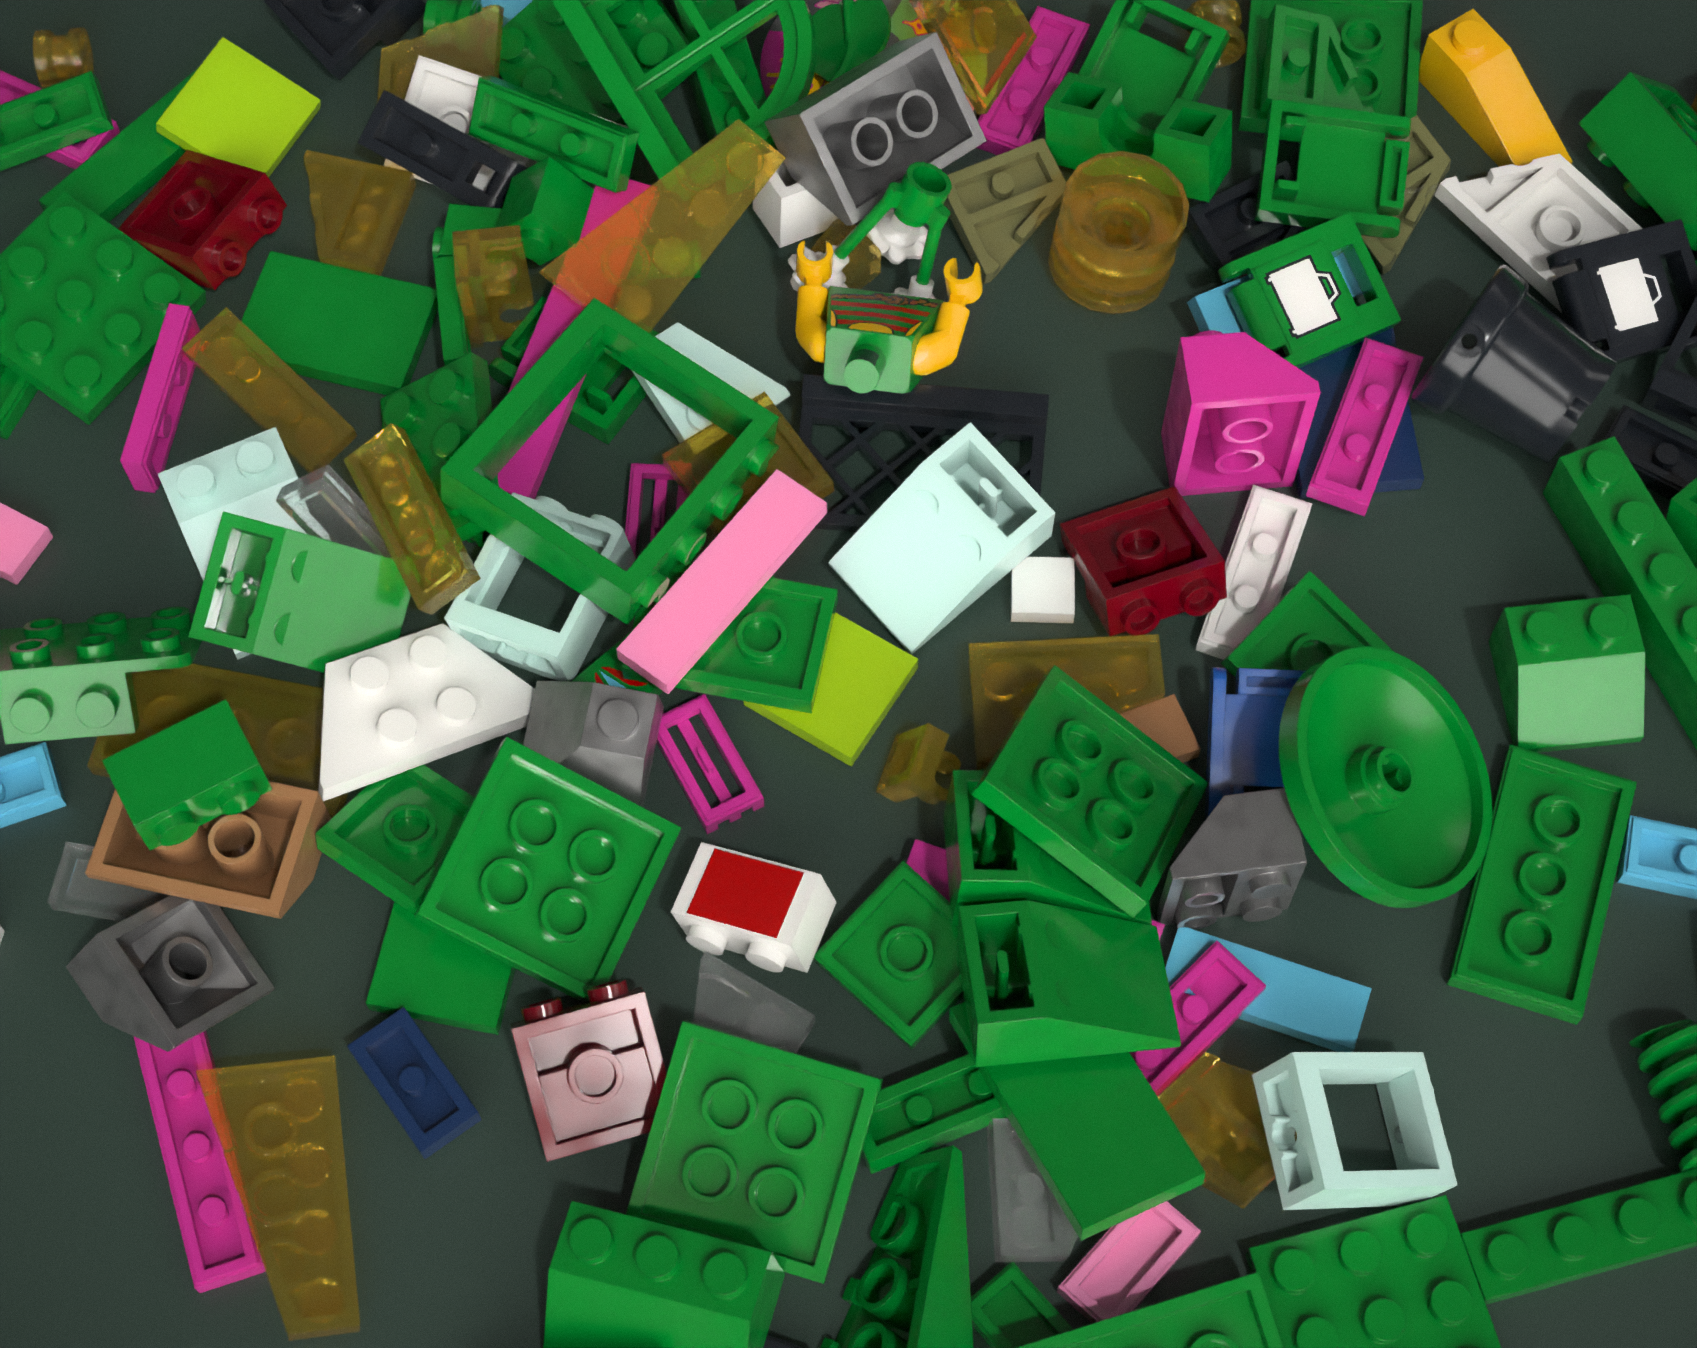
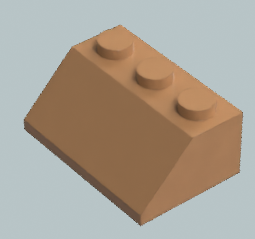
M269 781L273 790L261 795L259 800L249 809L234 815L223 814L199 826L195 834L189 839L172 846L161 845L150 851L135 829L115 789L85 874L88 878L281 919L314 879L322 854L317 849L315 833L331 817L319 791Z

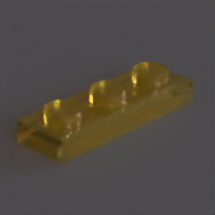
M227 307L182 347L186 357L264 431L276 427L287 453L313 478L357 437L355 429Z
M390 423L343 459L419 610L432 615L481 579L404 429Z

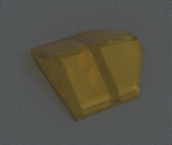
M1205 1052L1158 1098L1206 1172L1204 1184L1201 1186L1244 1209L1276 1178L1252 1077L1255 1072L1222 1062L1218 1056ZM1295 1131V1135H1294V1136H1295V1141H1296V1140H1297V1133H1296V1131Z

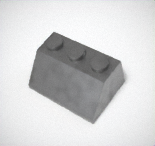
M937 32L898 41L764 121L790 176L847 226L863 219L883 197L891 182L900 183L909 165L915 162H926L943 169L987 141Z

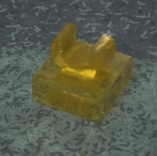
M927 723L896 735L876 792L895 803L916 796L929 804H936L947 800L949 790L939 786L934 777L937 770L943 774H949L953 770L960 769V760L954 754L944 751L949 734Z

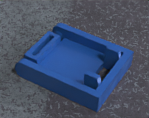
M1211 668L1206 781L1208 785L1205 795V820L1223 796L1244 793V786L1242 785L1284 787L1279 761L1280 722L1287 697L1294 684L1305 671L1238 668L1236 672L1235 694H1226V668Z

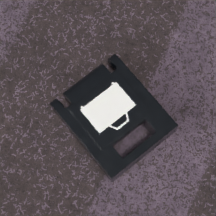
M1682 219L1564 249L1546 257L1550 270L1576 264L1578 271L1565 274L1552 281L1564 321L1591 343L1596 344L1601 341L1604 354L1615 360L1617 364L1669 350L1697 296V265ZM1663 259H1666L1682 307L1681 312L1677 311L1661 262ZM1697 323L1689 338L1697 336Z

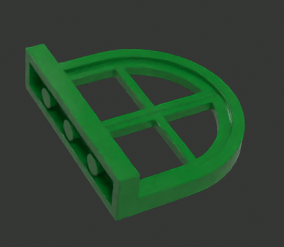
M551 0L627 127L639 132L637 143L665 190L680 204L697 195L773 144L774 141L764 121L808 96L816 67L817 42L813 18L806 0H755L711 30L692 0H678L700 37L646 73L609 14L628 0ZM778 15L784 37L782 67L772 92L763 105L758 108L723 50ZM711 58H714L750 118L697 154H694L658 93Z

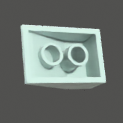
M276 427L158 473L203 582L223 511L324 539ZM233 649L237 660L250 655V653Z

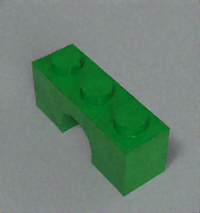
M1071 72L1066 74L1044 106L1046 144L1057 165L1209 203L1232 165V110L1176 98L1156 129H1149L1135 122L1126 112L1122 99V84Z

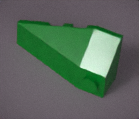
M952 1145L916 1155L900 1163L870 1232L872 1241L877 1245L861 1280L850 1278L842 1296V1299L850 1304V1308L836 1340L824 1338L820 1348H974L962 1151Z

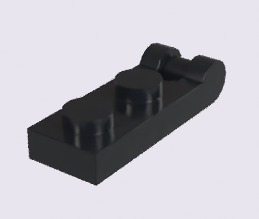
M386 90L383 91L358 141L359 144L471 206L502 209L512 177L528 168ZM482 164L495 171L485 191L473 185Z

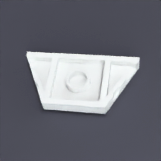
M1561 154L1533 159L1531 163L1523 166L1509 164L1491 168L1486 177L1459 182L1457 176L1446 178L1440 183L1435 193L1437 199L1561 313L1562 311L1552 281L1578 270L1576 264L1550 270L1546 257L1564 249L1643 229ZM1601 341L1596 343L1599 348L1602 346Z
M444 623L327 663L324 673L321 759L318 787L322 800H329L527 727L535 688L461 635L451 630Z

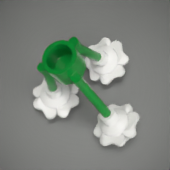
M915 162L909 165L901 182H891L879 202L840 245H832V275L826 283L822 284V287H825L827 290L830 286L848 288L844 283L846 276L841 270L849 263L848 255L867 236L870 240L872 253L877 256H884L892 264L898 265L906 259H921L918 274L911 277L909 289L898 287L892 294L936 299L932 294L934 281L930 277L941 232L951 214L944 205L952 189L951 181L947 174L940 168L926 162ZM925 224L929 226L928 230L924 227ZM805 247L804 256L809 260L819 261L826 256V252L818 251L815 253ZM792 254L788 259V263L794 271L790 282L792 288L798 291V288L804 286V283L800 281L796 273L797 254Z

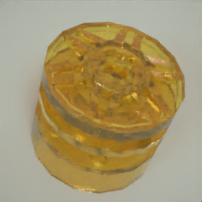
M1125 151L1098 154L1078 165L1066 182L1059 217L1056 220L1055 231L1050 245L1048 262L1057 285L1070 299L1090 310L1110 314L1137 311L1156 300L1168 283L1171 268L1175 262L1176 251L1180 246L1187 225L1189 202L1183 184L1163 164L1146 155Z

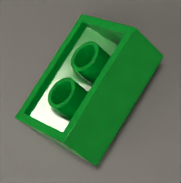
M1629 72L1579 122V125L1592 138L1586 145L1601 163L1609 168L1615 165L1628 179L1622 186L1638 205L1644 209H1648L1651 206L1663 219V223L1682 219L1691 250L1697 251V113L1674 87Z
M571 1201L549 1266L543 1348H763L785 1272L771 1251Z

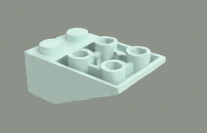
M970 422L925 459L828 563L912 655L1052 536L1055 512Z

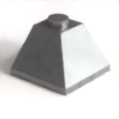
M537 681L523 745L643 807L664 705L658 694L595 682Z
M172 895L97 933L66 966L104 1023L167 1052L258 1001L275 989L220 906Z

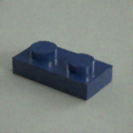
M404 1007L347 1045L354 1059L424 1160L482 1120L474 1105Z

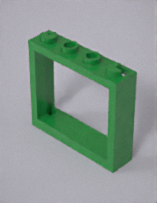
M593 298L440 469L441 501L628 625L643 606L648 608L653 601L656 603L660 601L670 582L668 575L679 562L688 565L694 560L706 541L707 533L705 531L717 517L724 521L731 515L743 495L744 490L741 487L752 474L761 477L767 471L768 461L779 449V445L774 443L779 417L604 303ZM604 353L737 438L627 571L491 482Z

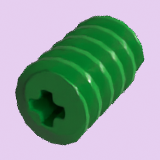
M1682 1020L1649 1030L1631 1040L1629 1044L1631 1047L1646 1049L1636 1061L1640 1070L1645 1073L1657 1074L1650 1080L1647 1086L1650 1095L1653 1098L1669 1099L1657 1112L1660 1120L1666 1124H1681L1671 1132L1668 1140L1673 1149L1692 1150L1679 1163L1681 1171L1685 1172L1697 1168V1021Z

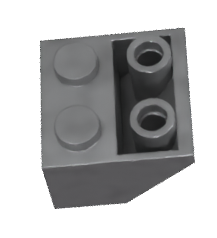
M1284 788L1223 796L1170 866L1156 913L1159 923L1165 925L1177 924L1178 928L1188 927L1196 930L1214 924L1217 918L1242 915L1245 921H1264L1280 915L1282 910L1288 909L1307 860L1300 828L1290 808Z

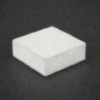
M1026 557L1011 570V622H1074V558Z

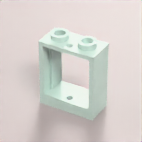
M512 492V496L625 571L636 560L624 529L614 520L598 514L591 515L588 518L570 512L561 503L546 496H537L536 499H532ZM490 534L445 616L448 626L491 658L555 681L571 682L576 677L608 612L580 594L560 633L496 611L524 556Z
M1292 1052L1252 1075L1283 1210L1406 1206L1425 1201L1457 1186L1451 1155L1448 1150L1434 1089L1423 1052ZM1323 1084H1376L1397 1170L1343 1171ZM1295 1131H1296V1133H1297V1140H1296V1141H1295V1136H1294V1135H1295Z

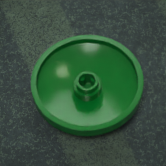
M1373 646L1349 648L1329 656L1308 668L1292 687L1283 708L1279 729V761L1284 789L1290 808L1300 830L1315 854L1327 869L1351 890L1368 900L1388 907L1415 908L1444 899L1458 892L1474 877L1486 854L1492 828V794L1480 746L1457 703L1446 689L1425 669L1412 660L1384 648Z

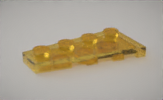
M738 119L544 267L539 273L582 308H585L593 298H596L650 333L786 158Z
M335 1055L196 1070L197 1081L288 1340L293 1341L360 1332Z

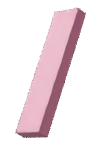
M776 469L616 649L618 659L663 692L669 694L827 514V502Z

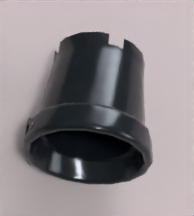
M1502 264L1490 278L1411 395V400L1436 414H1443L1449 411L1548 463L1578 425L1576 422L1588 405H1592L1611 376L1617 362L1605 355L1603 350L1596 347L1528 293V282L1507 265ZM1466 334H1473L1477 338L1476 343L1471 347H1467L1462 343V337Z

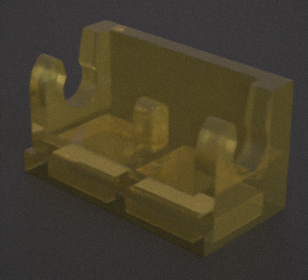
M520 225L452 232L456 286L471 348L484 347L483 342L508 340L523 320L507 323L500 319V315L508 309L520 310L534 305L533 289Z

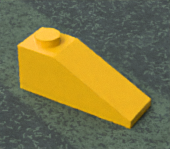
M1474 9L1428 35L1420 60L1419 82L1498 167L1509 164L1523 166L1531 163L1533 159L1561 154L1572 164V159L1511 47Z

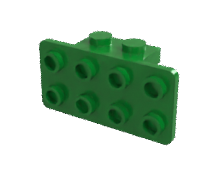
M167 607L153 612L151 617L126 619L124 613L106 612L94 615L87 622L62 624L60 618L46 617L29 621L23 625V628L0 629V720L5 744L136 733L140 720L131 672L174 669L191 665L202 643L201 640L188 637L195 613H190L186 607Z

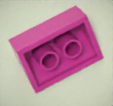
M1208 330L1193 336L1180 337L1161 431L1170 488L1175 486L1181 496L1246 491L1252 490L1253 485L1266 489L1292 487L1320 397L1319 382L1245 332L1223 334L1220 331Z

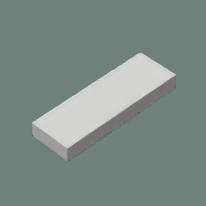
M1253 485L1225 563L1227 598L1219 600L1215 608L1207 614L1197 642L1196 651L1224 660L1277 604L1282 595L1312 503Z

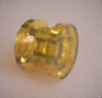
M1198 0L1190 5L1186 10L1187 12L1228 30L1230 39L1215 68L1228 66L1238 61L1246 50L1244 33L1239 29L1242 22L1239 3L1235 0Z
M72 27L66 34L57 35L49 29L35 31L33 36V55L37 76L43 88L89 71L94 73L92 47L84 27Z

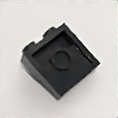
M423 0L264 1L328 71L339 80L379 40L391 48L424 14L426 6Z

